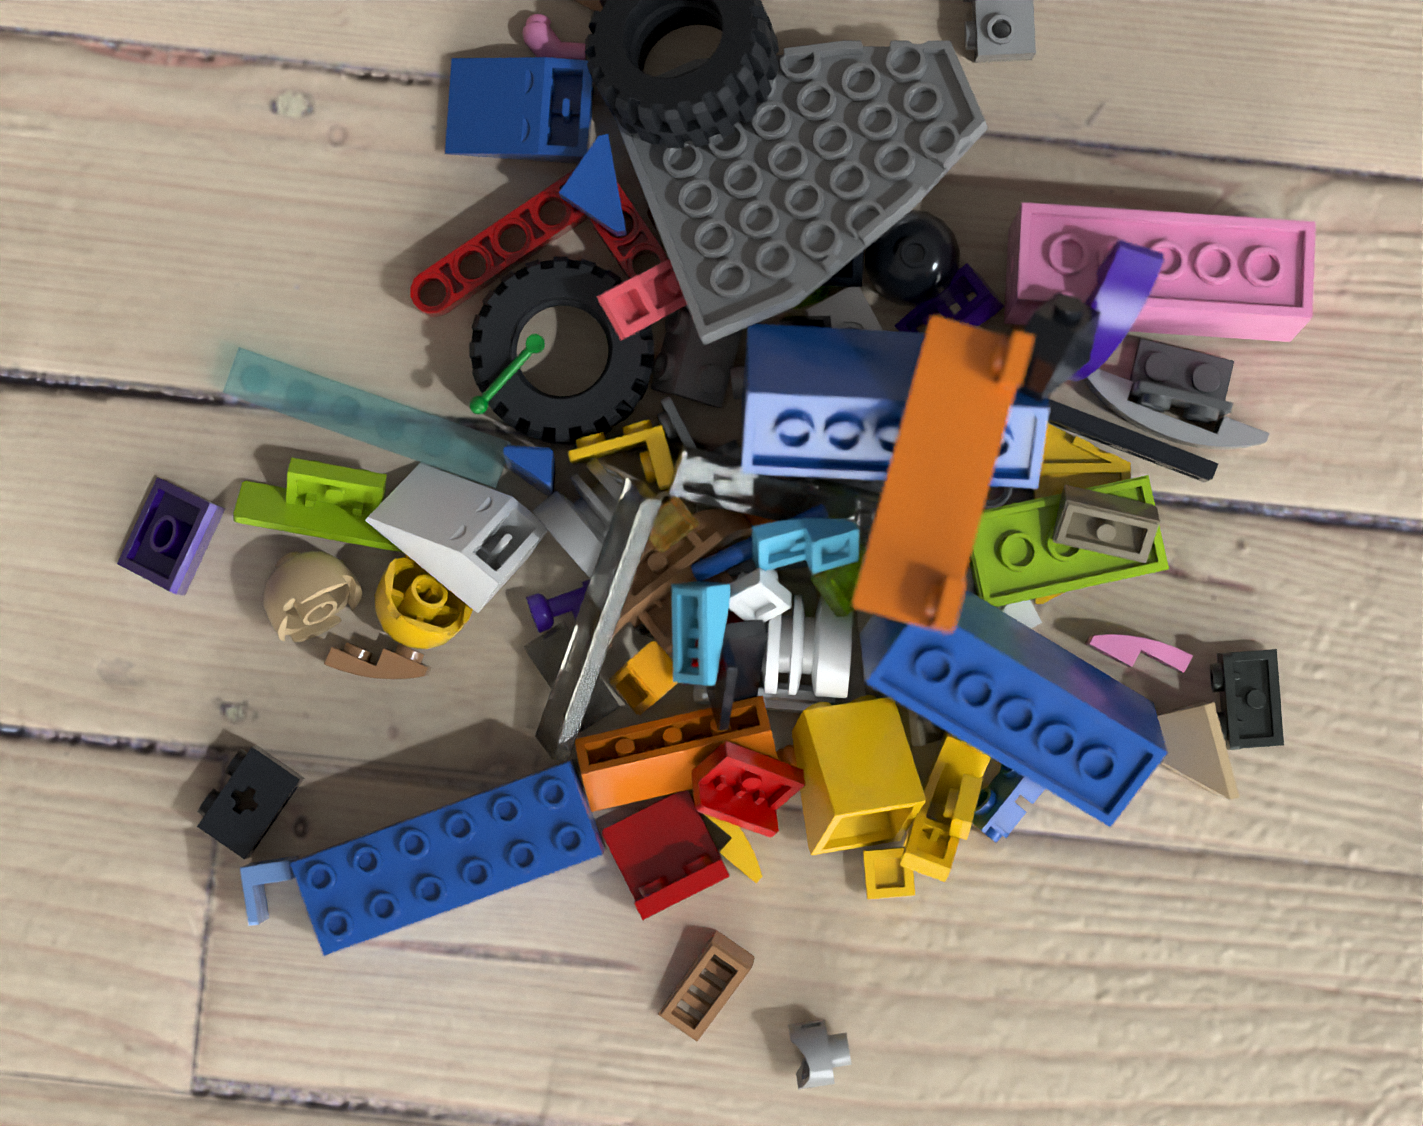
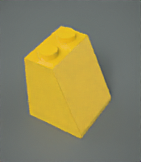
M865 695L846 704L832 706L829 702H819L808 706L803 710L793 727L792 738L797 767L804 770L805 786L800 790L810 854L817 855L900 841L925 804L926 798L895 700L891 697L876 699L873 695Z

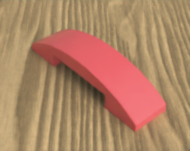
M670 259L597 297L620 340L629 337L687 305Z

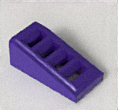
M966 263L957 271L952 282L936 298L917 305L894 326L900 332H919L916 329L923 323L928 327L931 317L941 313L945 319L977 327L993 317L1005 306L982 276ZM974 292L976 297L969 301L966 296ZM957 302L962 309L954 314L950 306Z

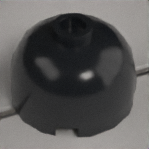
M911 210L866 247L864 265L871 283L882 297L897 305L916 307L923 302L936 298L950 285L959 270L961 252L955 234L942 219L926 211Z

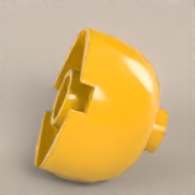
M407 555L397 560L395 558L387 566L374 594L376 616L383 630L394 641L408 648L429 649L444 645L463 629L473 611L471 607Z

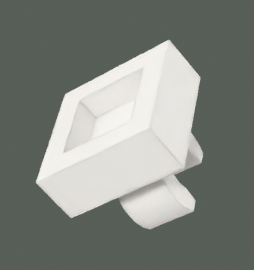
M759 568L749 574L743 571L739 573L736 581L730 583L729 609L745 622L763 620L765 622L791 608V592L777 582L778 574L774 569L764 571Z

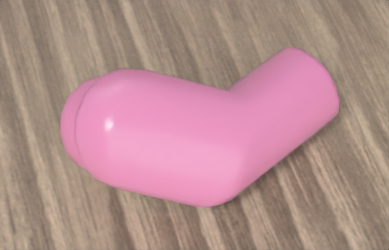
M534 14L526 20L522 31L524 42L536 57L586 60L585 43L561 42L551 29V20L547 16Z

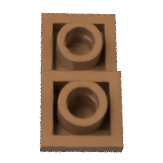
M346 642L343 650L338 647H331L324 665L343 672L377 679L428 676L431 669L430 666L421 663L425 654L399 643L395 651L383 648L377 664L370 662L372 652L349 642Z

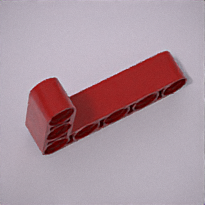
M572 170L418 274L411 284L410 297L413 304L423 314L429 317L443 316L587 219L628 279L637 276L633 270V263L639 255L652 254L659 259L660 263L668 259L664 250L618 182L617 186L622 213L633 221V229L626 237H612L605 228L560 197L559 192L574 170ZM557 201L566 207V216L561 223L548 225L540 220L539 212L545 203ZM518 228L526 234V243L521 250L507 252L501 248L500 238L507 229ZM469 255H479L486 261L485 272L477 279H467L461 275L460 265ZM432 281L440 282L446 288L445 299L437 306H427L420 299L422 288Z

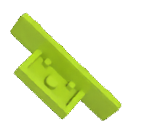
M291 457L287 471V488L251 481H243L233 512V521L236 523L404 553L366 522L367 517L385 500L387 474Z

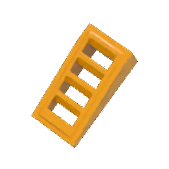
M654 641L648 643L608 679L610 685L637 715L644 713L678 683L673 682V660Z

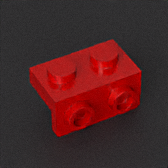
M724 741L691 771L694 804L698 812L770 838L779 832L776 810L805 786L803 769L728 741Z

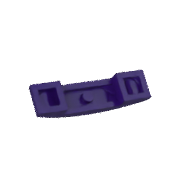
M1120 239L1117 241L1097 269V286L1084 303L1101 312L1090 361L1068 380L1076 382L1090 376L1105 363L1120 345L1137 319L1155 284L1164 262V253Z

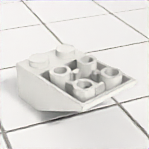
M421 462L366 519L367 523L477 613L529 558L548 531L537 516L514 497Z

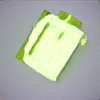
M860 542L858 561L815 573L810 578L836 617L848 616L855 609L852 606V600L866 553V548L862 547Z

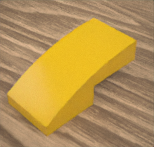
M704 814L730 836L719 850V853L757 884L763 877L751 843L742 828Z

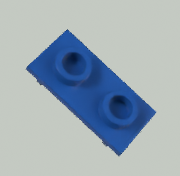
M1001 764L1000 772L988 787L980 790L972 824L997 843L1002 836L1007 838L1026 814V811L1015 803L1016 799L1021 795L1031 804H1034L1045 788L1006 765Z

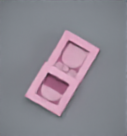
M1091 635L1085 643L1087 646L1127 667L1134 665L1141 652L1177 672L1184 673L1193 655L1168 644L1130 635Z

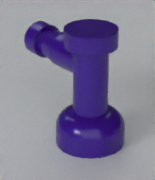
M592 580L582 581L583 587L547 599L540 593L527 596L526 601L538 633L552 628L554 617L572 611L576 625L583 635L584 647L597 644V640L590 631L591 609L597 595Z

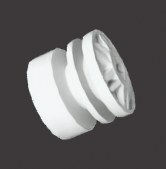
M794 595L792 616H785L781 613L763 622L767 633L761 669L764 693L776 694L778 672L789 673L788 695H796L802 674H811L815 696L847 698L851 659L853 598L820 596L815 617H805L802 595Z

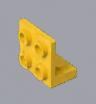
M651 420L622 427L624 436L611 440H606L604 433L575 440L577 449L568 451L571 463L577 465L588 462L594 457L599 459L647 445L648 451L639 454L648 483L657 481L660 491L679 486L663 427L661 425L653 428Z

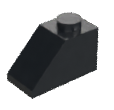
M1060 292L1033 313L1023 331L1025 334L1034 336L1021 386L1016 390L1042 402L1089 362L1101 312L1085 305L1074 296L1064 295Z

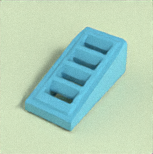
M705 581L672 584L673 682L705 686L715 685L730 602V584ZM696 639H698V647H695ZM693 658L699 659V667H691Z

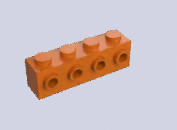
M763 695L733 702L728 730L718 731L712 708H706L574 739L580 772L591 812L693 789L691 771L724 741L778 760Z

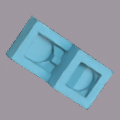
M805 518L772 522L752 527V559L757 569L761 568L764 571L806 560L812 574L856 562L859 558V528L856 522L838 519Z

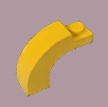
M945 730L923 786L926 802L908 829L903 845L905 848L900 861V865L943 882H946L951 871L960 838L948 835L952 819L943 817L950 788L960 790L964 774L982 778L991 759V756Z

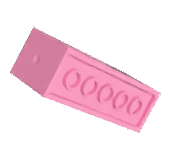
M1022 202L1008 230L1004 323L1027 325L1033 313L1058 292L1074 296L1085 303L1097 286V269L1120 239L1164 253V262L1155 284L1129 332L1291 342L1312 319L1316 222Z

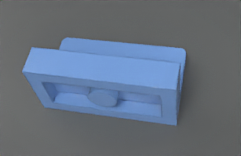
M299 855L251 862L240 868L249 926L258 925L269 919L264 884L294 879L295 875L290 863L298 860Z

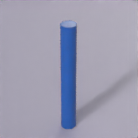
M819 504L787 520L830 518L823 504ZM752 536L692 564L691 569L696 580L704 581L751 559Z

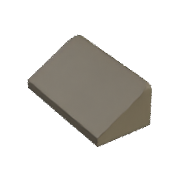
M1065 485L1061 494L1052 541L1146 563L1160 523L1158 509L1152 504Z

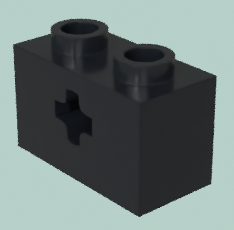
M258 745L252 746L248 753L243 749L237 752L225 770V773L231 776L221 792L213 788L197 811L204 816L197 827L244 860L251 857L304 780L303 776ZM253 788L256 790L253 800L258 804L257 808L250 807L244 811L240 810L238 807L241 804V799L236 795L238 790L244 792Z

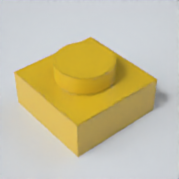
M964 774L960 790L950 788L943 817L952 819L948 833L949 836L967 840L983 781L982 778Z
M905 847L862 850L867 900L915 896L914 872L900 865Z

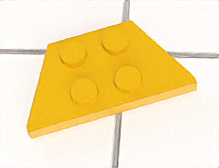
M1047 422L1038 488H1033V499L1061 494L1065 485L1085 489L1131 479L1130 462L1112 453L1103 451L1092 443L1078 436H1073ZM1063 593L1035 598L1034 604H1044Z

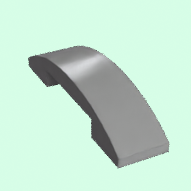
M1097 369L1090 376L1083 379L1090 391L1115 414L1145 432L1174 443L1206 449H1238L1266 443L1270 434L1225 416L1217 420L1214 431L1210 432L1128 401L1127 398L1133 382L1101 369Z

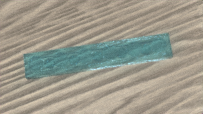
M240 347L237 350L223 390L224 394L497 489L506 463L503 455L504 447L512 445L511 442Z

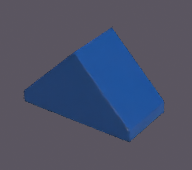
M608 134L599 135L559 194L564 201L616 237L626 235L609 136Z

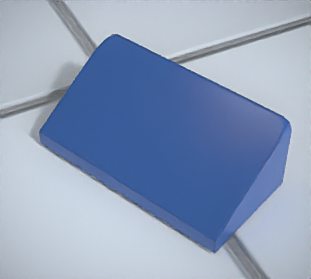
M506 445L504 447L503 455L507 469L549 497L554 492L556 463L553 450L545 447Z

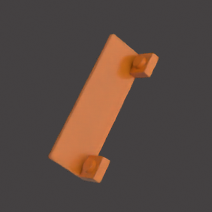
M933 316L929 320L852 600V606L855 609L945 634L954 632L967 582H964V577L1015 390L1021 386L1034 336L1014 331L1010 336H1006L938 316Z

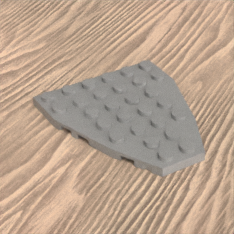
M836 41L784 48L783 55H776L779 62L778 72L774 80H768L772 90L764 103L757 101L754 105L757 113L747 123L743 120L733 126L735 129L734 133L725 138H722L721 134L709 138L710 144L695 147L692 141L684 142V148H667L663 139L656 145L641 140L638 133L630 134L614 116L696 329L704 345L798 305L915 208L988 129L951 41H927L922 44H913L910 41H890V46H863L861 41ZM710 58L690 61L656 77L674 78L686 75L704 65Z

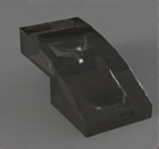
M564 620L524 646L527 654L580 733L620 707Z

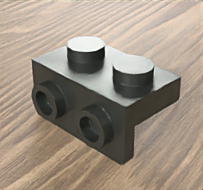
M1277 649L1217 653V663L1210 664V683L1213 693L1220 692L1221 712H1217L1227 750L1283 746L1284 736Z

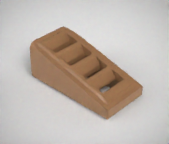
M715 931L666 1000L658 1015L697 1042L752 969L754 956L721 932ZM715 954L716 956L721 958L723 961H725L733 968H735V970L731 971L718 960L713 958V955ZM705 968L724 981V986L721 988L701 974L702 970ZM693 984L714 999L712 1003L709 1004L689 990L691 985ZM681 999L703 1014L700 1020H697L677 1006Z

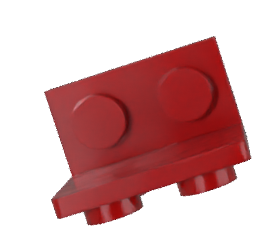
M688 790L676 792L604 828L602 831V835L635 900L634 904L642 920L730 877L729 871L700 813L695 809L694 801Z

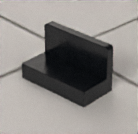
M763 620L728 623L725 625L715 685L706 686L718 731L729 729L734 700L754 698L758 695L767 638Z

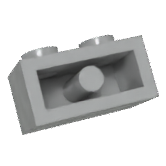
M963 0V2H972L973 21H965L964 36L966 50H974L975 63L1033 59L1036 53L1033 0Z

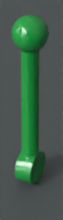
M539 334L528 336L525 342L526 347L482 395L471 398L469 408L474 414L480 415L486 412L488 401L532 354H538L543 351L545 341Z

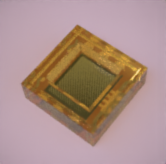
M676 495L638 524V526L660 553H664L697 528L700 523Z

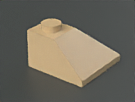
M1201 701L1157 713L1168 751L1160 763L1218 797L1228 800L1240 798L1215 704L1213 702Z

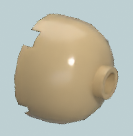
M294 551L284 555L277 561L276 569L269 576L263 591V605L269 622L280 640L285 641V635H290L293 642H302L317 637L339 624L342 620L335 614L344 609L347 604H349L353 611L359 604L363 592L354 574L342 560L321 551L303 553Z

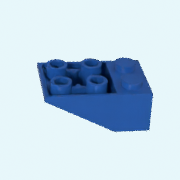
M550 57L451 58L445 154L579 164L590 148L594 81L587 66L589 60Z

